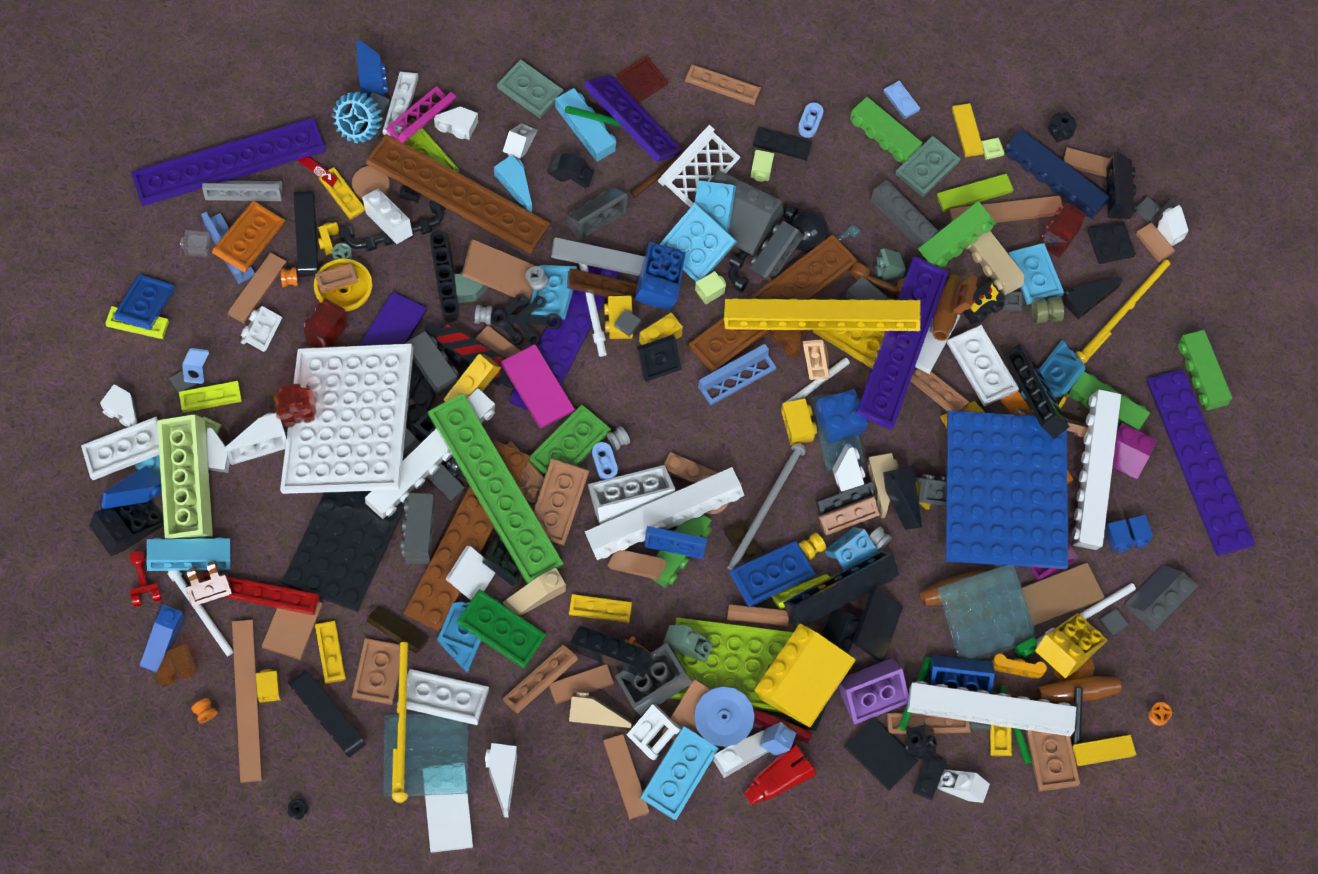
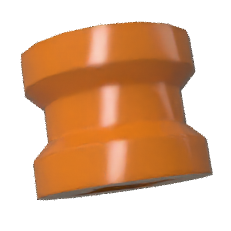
M292 267L289 270L281 268L282 287H287L288 285L298 286L297 267Z
M204 698L191 707L193 713L197 714V720L201 724L214 718L218 713L215 708H212L209 698Z
M1164 702L1154 704L1148 714L1149 720L1157 726L1166 724L1172 716L1171 707Z

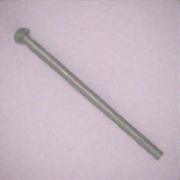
M795 443L792 445L793 454L787 461L727 566L729 570L737 567L798 457L805 455L806 449L803 444Z

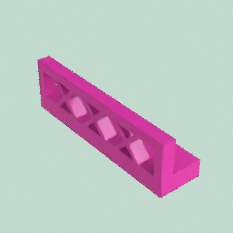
M436 86L386 127L387 132L393 138L405 143L434 119L435 115L440 114L455 100L456 96L452 92L446 96ZM434 93L441 99L438 103L432 102V95ZM419 106H428V111L420 113ZM407 116H416V121L414 123H407ZM395 125L403 126V132L400 135L393 129Z

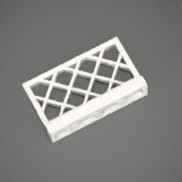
M710 125L658 180L662 186L666 185L690 208L694 203L688 198L687 192L697 191L699 179L711 181L714 175H711V166H720V171L727 173L740 158L713 132L715 129ZM711 139L718 144V150H709V141ZM697 154H706L707 163H698ZM710 154H719V163H710ZM722 154H729L733 161L731 163H723ZM694 166L695 175H686L685 167ZM698 166H707L708 175H699ZM674 179H683V188H677L672 184V181ZM686 179H695L696 188H687Z

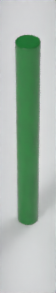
M571 106L565 107V113L622 127L613 117Z
M925 657L916 682H925L932 658ZM908 703L898 726V729L906 731L912 715L911 712H907Z
M1005 685L998 687L999 693L1008 694ZM1012 728L1025 765L1032 763L1022 730Z

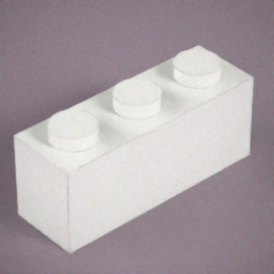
M379 188L362 197L366 214L396 244L413 235L409 218Z

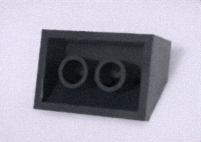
M1113 152L1106 166L1107 195L1109 196L1107 202L1108 218L1131 219L1137 211V202H1134L1136 185L1133 184L1135 167H1132L1131 159L1119 152Z

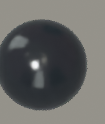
M799 211L788 221L789 225L798 229L804 236L797 246V250L810 252L828 238V224L825 218L816 211Z

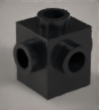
M1068 111L1062 114L1057 113L1051 118L1048 126L1049 133L1053 136L1056 143L1068 140L1074 135L1077 123Z
M926 725L906 729L907 740L905 744L908 753L917 759H926L929 755L936 754L935 746H937V739L933 729Z

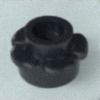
M302 799L293 800L288 805L289 810L287 813L291 818L300 820L308 813V806L305 805V801Z

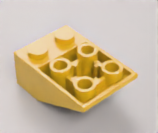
M1077 613L1046 634L1035 651L1064 678H1067L1108 640L1100 631L1089 624L1084 617Z

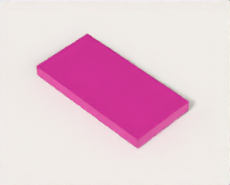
M536 345L501 361L502 367L540 429L574 412V407Z

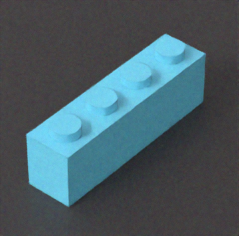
M573 88L555 98V108L596 162L615 152L616 139L606 131L603 122L565 113L566 106L594 112L591 106H587L581 93H577Z
M222 537L215 539H147V571H180L194 567L197 570H208L206 566L213 561H216L218 570H230V539Z

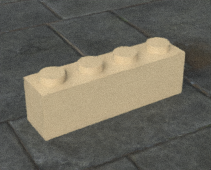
M991 231L982 234L974 244L966 247V249L971 251L975 262L981 264L987 277L990 276L993 283L1004 296L1024 285V274Z

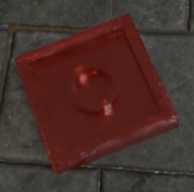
M647 56L617 74V78L638 103L668 85L666 78Z

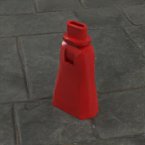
M793 743L789 751L781 753L754 778L753 782L749 784L750 788L743 792L752 806L759 801L762 803L764 800L772 799L816 776L814 768L806 758L803 759L804 755L796 744Z

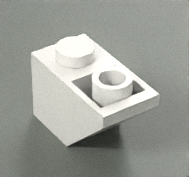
M458 107L435 115V127L441 132L452 133L459 139L465 138L469 140L478 123V113Z
M1180 205L1175 208L1170 207L1163 212V217L1158 222L1157 229L1168 243L1173 246L1186 237L1188 227Z
M113 385L100 402L103 413L110 418L116 417L120 419L119 422L127 428L138 424L131 394Z
M208 428L206 433L208 470L228 473L230 461L225 449L226 445L212 428Z
M850 443L844 446L832 468L837 486L841 492L864 484L862 478L865 477L862 466L859 467L857 462L860 459L858 450L853 448Z
M944 769L937 788L967 801L983 803L990 784L977 773Z

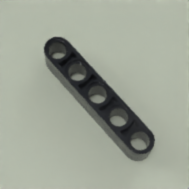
M313 191L294 192L299 277L315 276L318 272V256L316 253Z
M437 230L430 235V245L441 313L445 321L454 322L459 317V305L448 240L443 231ZM442 241L441 244H436L435 242ZM445 258L444 261H439L438 259ZM442 275H448L447 278H441ZM451 292L450 295H444L443 293ZM448 309L455 310L451 313L446 312Z
M305 669L287 681L292 690H295L296 695L308 706L307 708L315 718L321 721L320 724L330 736H333V740L343 752H346L345 754L349 758L366 745L357 731Z

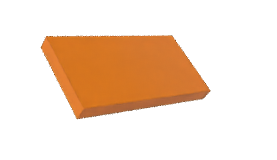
M252 201L213 248L212 253L245 273L283 227L286 220L257 202Z

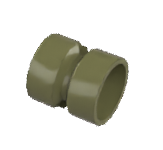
M1052 297L1048 298L1047 301L1044 298L1033 299L1031 312L1034 323H1047L1048 320L1050 322L1063 321L1064 306L1062 298Z

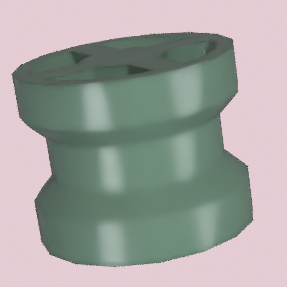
M339 243L333 247V260H352L351 248L348 244Z

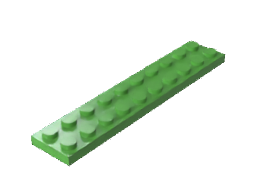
M462 393L428 411L429 417L526 583L529 584L542 574L563 566L562 560L465 395Z

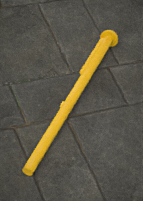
M1165 259L1081 352L1076 351L1077 358L1084 364L1088 362V359L1112 334L1110 331L1129 309L1135 306L1142 295L1170 266L1168 260Z
M407 642L400 643L399 698L397 707L399 721L397 749H393L392 798L398 803H402L408 798V794L404 793Z

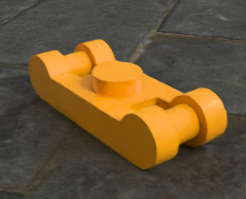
M997 654L992 661L995 671L1040 679L1047 670L1044 662L1031 664L1026 663L1023 659L1010 660L1006 659L1003 654Z

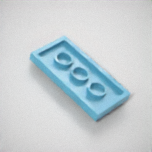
M683 726L641 794L640 799L673 820H676L719 748Z

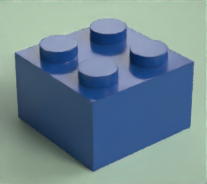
M855 389L817 400L815 411L828 444L864 434L868 425L866 418L855 414L859 405Z

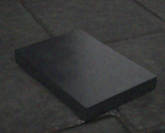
M872 588L852 643L876 660L884 661L903 607L877 588Z
M874 718L844 747L888 791L918 762Z

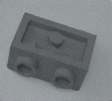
M923 474L922 478L915 477L916 481L921 482L919 502L946 506L947 477L938 476V480L934 479L935 476Z

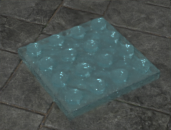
M1004 565L937 588L959 658L981 660L1014 649L1017 645L1032 637L1035 640L1038 639L1014 565Z
M431 714L406 715L404 793H407L408 796L468 794V723ZM384 715V797L392 796L393 749H397L399 715Z

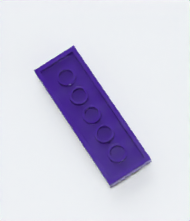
M611 75L586 81L584 87L589 91L590 95L597 99L601 106L613 116L614 120L622 125L625 131L637 141L639 146L646 150L653 160L659 162L672 158L683 150Z

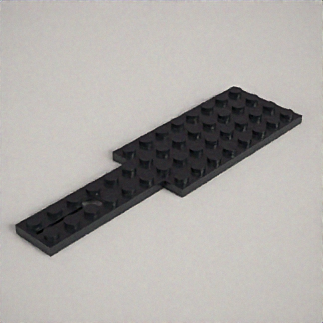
M412 360L409 399L416 403V408L407 412L406 428L417 437L414 432V424L429 411L436 393ZM371 491L324 492L282 583L300 591L319 594L321 599L358 612L404 512V503L400 502L396 506V511L390 517L386 516L382 519L365 502V497Z

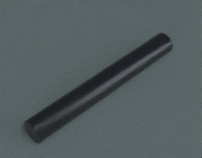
M1075 687L1074 691L1076 718L1072 746L1081 744L1083 687Z

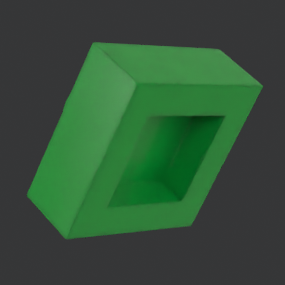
M1032 637L1017 645L1013 652L1017 658L1024 656V658L1029 657L1035 652L1034 649L1038 643Z

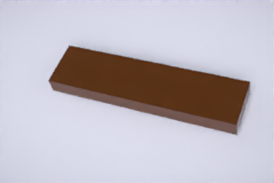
M572 268L568 271L567 288L604 297L631 296L632 303L640 304V302L634 301L637 283Z

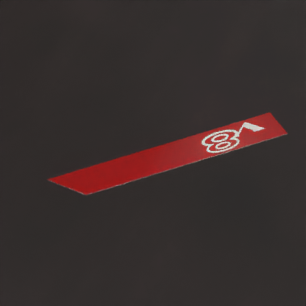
M310 157L297 160L319 178L322 175L321 179L331 187L336 183L338 178Z

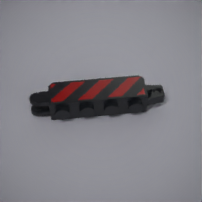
M428 323L425 326L428 336H433L436 340L438 350L450 356L454 363L458 365L463 364L468 369L479 354L487 355L501 367L489 384L497 386L502 384L511 389L514 388L513 383L501 365V361L507 358L451 324H445L442 328L434 323Z

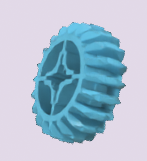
M350 92L347 95L341 96V100L336 101L337 106L333 108L336 113L332 114L331 117L336 119L333 124L339 127L336 131H342L341 137L347 136V141L354 140V143H358L360 141L365 142L367 139L370 140L374 137L373 135L378 133L377 129L382 126L379 123L382 117L378 116V114L382 110L376 109L378 103H372L373 97L367 99V93L361 95L360 92ZM352 103L351 111L346 113L348 105ZM368 121L366 130L362 131L364 122Z

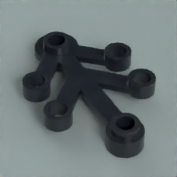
M523 294L517 295L515 300L505 309L498 308L493 311L491 315L492 323L497 327H503L510 336V341L516 345H520L523 342V336L515 332L510 323H517L527 336L529 344L536 346L541 344V337L534 334L528 324L546 325L552 330H557L562 326V318L554 313L549 314L547 317L529 316L537 308L545 307L546 299L542 296H536L533 302L518 315L511 314L519 306L524 307L528 304V298ZM524 297V302L520 304V298ZM542 299V303L538 305V300ZM503 315V320L499 321V317ZM557 319L558 323L554 326L553 321ZM518 335L519 340L515 342L514 338ZM534 337H537L536 343L532 342Z

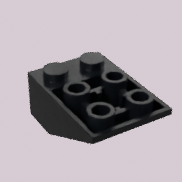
M150 500L144 503L96 511L89 527L108 554L113 556L126 551L164 526V518Z

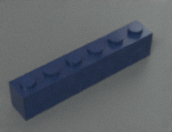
M1022 129L1007 144L1005 153L1011 160L1017 161L1025 171H1030L1034 174L1039 182L1047 184L1052 192L1060 194L1069 205H1074L1078 208L1083 216L1093 219L1107 204L1109 199L1107 194Z

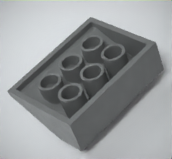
M718 170L710 182L736 186L729 234L737 240L734 246L754 255L784 214L783 202Z

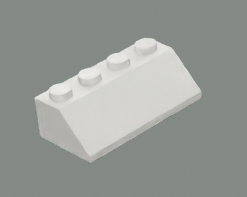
M665 465L588 484L595 514L600 525L675 492V487Z

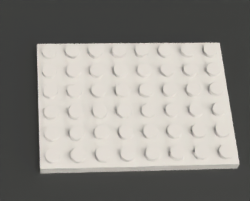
M412 344L298 349L280 488L283 494L400 490L414 349Z

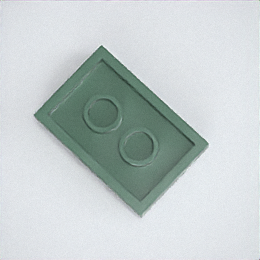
M521 59L497 84L499 90L540 119L555 104V98L564 94L562 88Z
M932 136L896 170L895 175L920 196L924 197L960 163L961 159Z

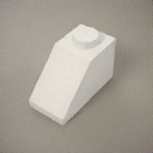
M520 123L509 131L503 152L508 153V156L513 155L515 159L523 157L538 130Z

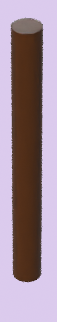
M687 148L633 189L630 194L636 198L661 178Z

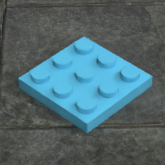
M694 203L659 245L685 252L683 270L697 282L712 272L736 244L737 240L698 204Z

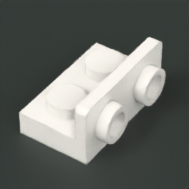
M263 306L257 310L254 309L249 317V320H251L249 326H245L240 336L243 338L240 343L245 344L247 342L263 352L266 351L282 317Z

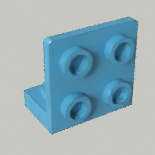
M857 527L850 529L824 550L828 557L838 560L843 570L878 552L865 529Z

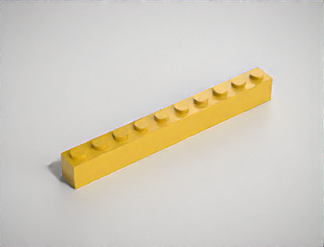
M733 298L725 299L724 323L725 329L920 331L921 306L920 300L911 299L785 300Z

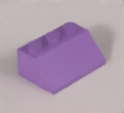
M893 658L845 676L839 684L841 697L854 725L908 703L909 695L903 670Z

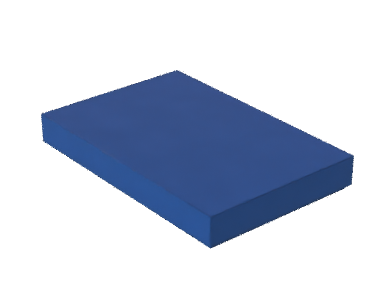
M139 274L114 313V319L151 330L175 291V285Z
M647 526L644 546L704 559L707 538Z

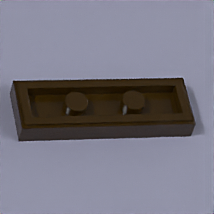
M380 606L366 620V622L399 643L407 642L408 649L415 654L426 645L429 639Z

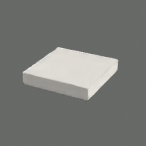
M466 546L446 577V580L472 600L479 589L483 592L485 591L495 572L482 563L484 557L471 546Z

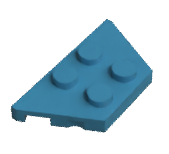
M1061 340L1039 370L1053 396L1064 397L1083 373L1085 366L1076 357V354L1067 347L1066 342ZM1022 391V392H1021V395H1022L1023 398L1026 399V397H1025V395H1024V393H1023V391Z
M456 602L450 608L437 641L463 670L469 673L482 641L456 624L469 604Z

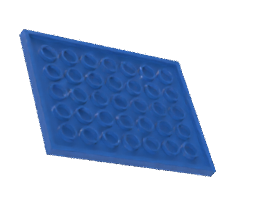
M948 410L945 561L1067 569V430L1054 439L1040 426L1036 416Z

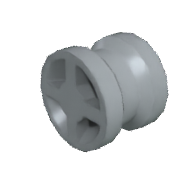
M534 266L526 272V279L532 289L539 291L548 285V277L541 267Z
M477 304L475 324L484 322L486 325H491L493 307H482Z
M622 426L618 427L615 432L607 433L608 441L616 451L623 444L627 445L630 443L629 436Z
M881 526L869 536L878 551L882 550L892 539L889 534L884 533V529Z

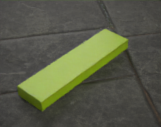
M1007 174L937 193L936 197L942 211L945 212L949 211L950 208L963 207L977 201L980 202L1009 194L1014 189Z

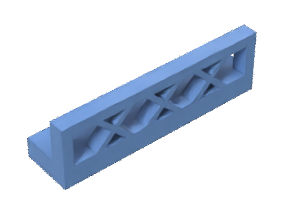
M207 212L201 214L203 223L215 245H217L227 233L229 227L221 213L210 218ZM226 262L238 284L255 275L251 266L244 273Z
M766 344L699 380L698 388L710 406L776 370V366L768 356L769 349ZM764 359L770 366L765 370L756 368L757 363ZM744 370L753 371V375L749 379L741 378L740 375ZM727 379L737 380L736 386L733 388L724 387V383ZM711 388L720 389L719 395L713 399L707 392Z

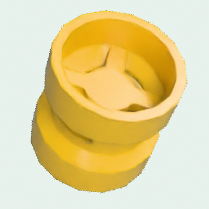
M813 533L808 540H803L799 543L801 550L808 560L814 558L817 552L826 550L825 542L818 533Z

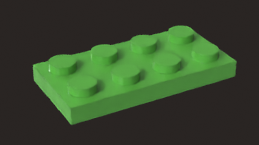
M581 405L530 456L529 461L545 476L551 458L578 466L592 452L593 447L600 443L607 436V433L611 432V429Z

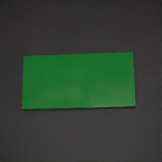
M480 589L456 622V624L522 669L526 667L546 636L545 633Z

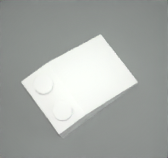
M278 412L267 413L263 417L258 418L225 447L231 465L286 448V436Z
M491 743V750L487 749L486 767H489L490 777L503 815L508 818L517 762V746Z

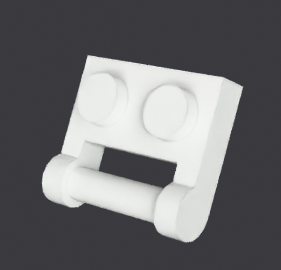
M652 704L627 736L649 758L656 760L661 749L674 734H678L681 727L672 721L656 704ZM666 725L668 727L667 731L651 748L648 745L649 742Z

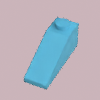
M511 155L494 167V176L523 209L532 213V202L524 165L519 159L516 160Z

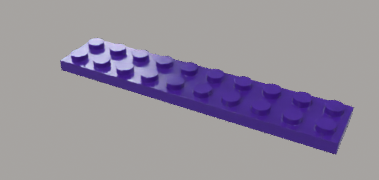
M311 118L132 171L131 174L141 204L145 206L202 189L203 183H222L325 152V147L315 120Z
M591 242V244H590V245H593V246L603 247V246H601V245H599V244H596V243H594V242ZM587 265L589 273L617 278L620 273ZM573 290L566 318L562 320V326L557 330L547 327L541 338V344L537 346L560 386L592 327L586 293L578 290ZM594 294L597 312L599 313L607 297ZM557 319L553 321L554 326L558 323ZM515 388L509 403L529 411Z
M914 256L912 258L897 300H920V331H885L855 414L890 430L893 429L949 273L948 271Z
M1184 370L1148 378L1146 380L1216 556L1253 547L1255 542Z

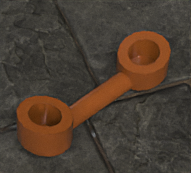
M858 262L853 264L850 271L851 276L856 281L863 276L874 286L893 292L897 296L904 282V279H900L896 285L869 276V269Z

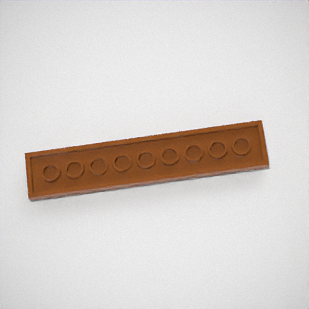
M388 134L383 137L367 158V165L530 254L550 227L549 222Z
M832 234L748 299H812L849 271L858 260ZM722 318L689 343L688 347L713 373L727 365L771 330L725 329L724 318Z
M494 440L493 445L517 484L530 460V456ZM469 487L404 612V616L438 632H441L452 604L457 602L461 594L456 587L446 580V577L466 546H471L481 555L494 530L493 524L471 487Z

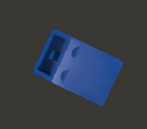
M649 242L637 282L634 301L671 311L678 299L686 253Z

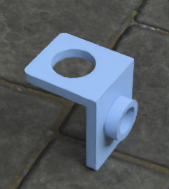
M189 349L182 363L185 382L203 384L202 366L209 354L208 350ZM193 370L197 372L199 377H190L188 371Z

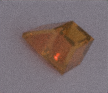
M801 330L770 331L772 340L776 344L780 343L787 356L797 360L801 350Z
M187 644L166 652L154 676L158 686H169L176 679H188L194 675L193 673L198 672Z

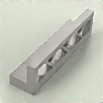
M225 181L222 183H203L202 186L205 200L282 201V181Z

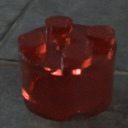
M290 384L279 388L278 394H273L276 417L281 420L284 427H293L296 423H301L302 421L312 422L315 420L317 410L310 386L306 385V388H304L300 384Z

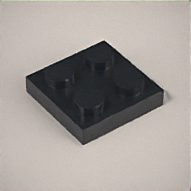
M1124 221L1088 229L1087 233L1098 264L1135 257L1136 253Z
M673 334L637 346L642 376L645 382L682 370L676 338Z

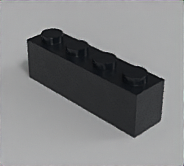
M579 626L570 641L579 654L644 678L654 661L644 648L583 626Z

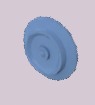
M720 687L711 689L701 697L696 705L694 719L698 732L706 741L716 746L728 747L738 744L748 736L753 728L755 715L752 704L745 694L735 688Z

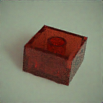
M1068 202L1063 208L1059 207L1054 215L1055 218L1053 221L1050 220L1044 229L1045 232L1040 238L1043 240L1042 243L1045 244L1047 251L1060 258L1079 232L1086 213Z
M324 298L322 303H318L312 317L308 318L303 325L307 345L312 348L333 347L348 326L345 309Z

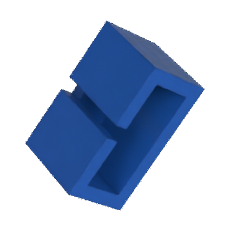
M1146 515L1129 518L1128 524H1126L1125 520L1107 524L1104 531L1111 551L1118 550L1121 553L1128 551L1130 547L1137 546V548H1143L1149 545L1153 534Z

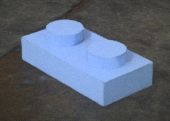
M900 81L884 89L883 92L903 119L919 112L920 107Z

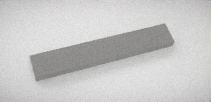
M556 237L553 240L551 258L636 276L640 275L645 256Z

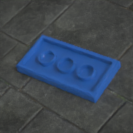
M797 541L736 567L729 572L748 607L809 580L816 575Z

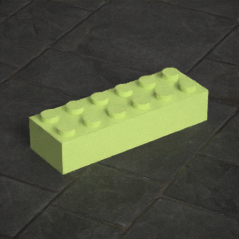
M194 414L158 420L165 539L213 537L205 419Z

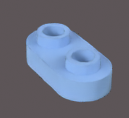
M810 103L806 106L798 127L801 136L810 138L816 134L823 116V107L820 104ZM814 112V113H816L817 115H816V116H813V115H811L810 113Z
M604 442L597 443L592 449V457L598 476L602 480L616 477L618 468L610 445ZM599 452H604L606 455L601 457L598 454ZM609 469L611 473L605 474L604 471Z

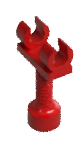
M136 551L129 554L130 563L136 566L140 587L130 589L134 607L142 606L140 595L151 592L154 602L162 601L158 583L151 585L147 583L143 564L147 561L145 551Z

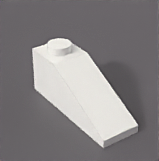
M766 730L745 738L738 744L729 746L714 755L713 761L724 778L769 752L760 746Z

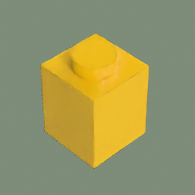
M265 669L261 673H256L259 702L281 700L277 671Z

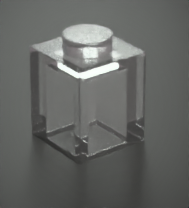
M185 230V236L181 237L180 247L183 248L185 255L208 257L211 243L209 232Z

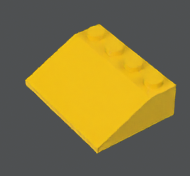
M799 624L754 691L763 702L811 727L856 660L817 632Z

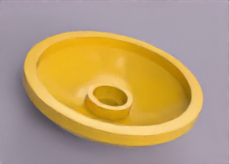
M337 259L321 267L317 273L352 263L358 278L357 283L324 293L320 292L315 278L314 292L323 306L333 311L339 309L342 312H347L359 308L368 300L372 292V278L369 271L361 263L351 259ZM343 289L347 290L346 293H342L341 291Z

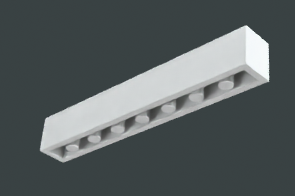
M478 388L467 398L480 423L484 420L488 421L495 414V403ZM437 429L402 461L400 490H374L365 497L366 504L382 519L386 516L390 517L396 511V506L400 502L404 503L405 500H408L409 493L414 488H420L425 482L424 479L429 474L433 475L439 469L438 465L443 460L446 462L452 456Z
M1097 390L1089 398L1090 413L1086 418V425H1088V430L1084 436V444L1086 446L1081 457L1083 470L1079 474L1081 486L1076 497L1078 508L1074 513L1076 525L1072 531L1073 546L1094 550L1103 546L1121 394Z
M731 467L587 530L585 534L596 559L607 558L619 550H625L635 543L645 541L647 526L667 530L674 526L682 525L684 522L692 518H698L708 511L716 510L724 504L737 501L740 497L744 496V493Z
M923 681L912 683L909 688L907 712L1071 736L1075 731L1076 707L1071 706L1069 703L1053 704L1049 700L1044 699L1033 701L1024 696L1013 698L1004 693L992 695L984 690L972 692L963 687L952 689L943 684L932 686Z

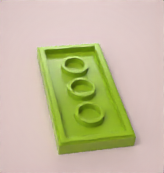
M413 117L407 123H414L416 120ZM423 128L404 143L455 172H459L457 166Z

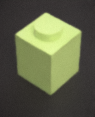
M760 150L755 151L750 178H754L759 182L769 181L774 153Z
M715 271L696 282L695 291L705 305L725 294L726 282Z

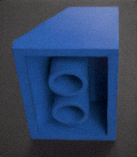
M356 40L361 95L367 93L368 99L371 93L374 92L385 97L384 93H388L385 62H381L378 53L362 41Z
M932 655L929 685L943 684L952 689L963 687L972 692L984 690L989 692V694L992 693L995 677L993 662Z

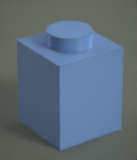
M777 723L766 729L760 746L775 756L780 755L791 749L796 733L783 723Z

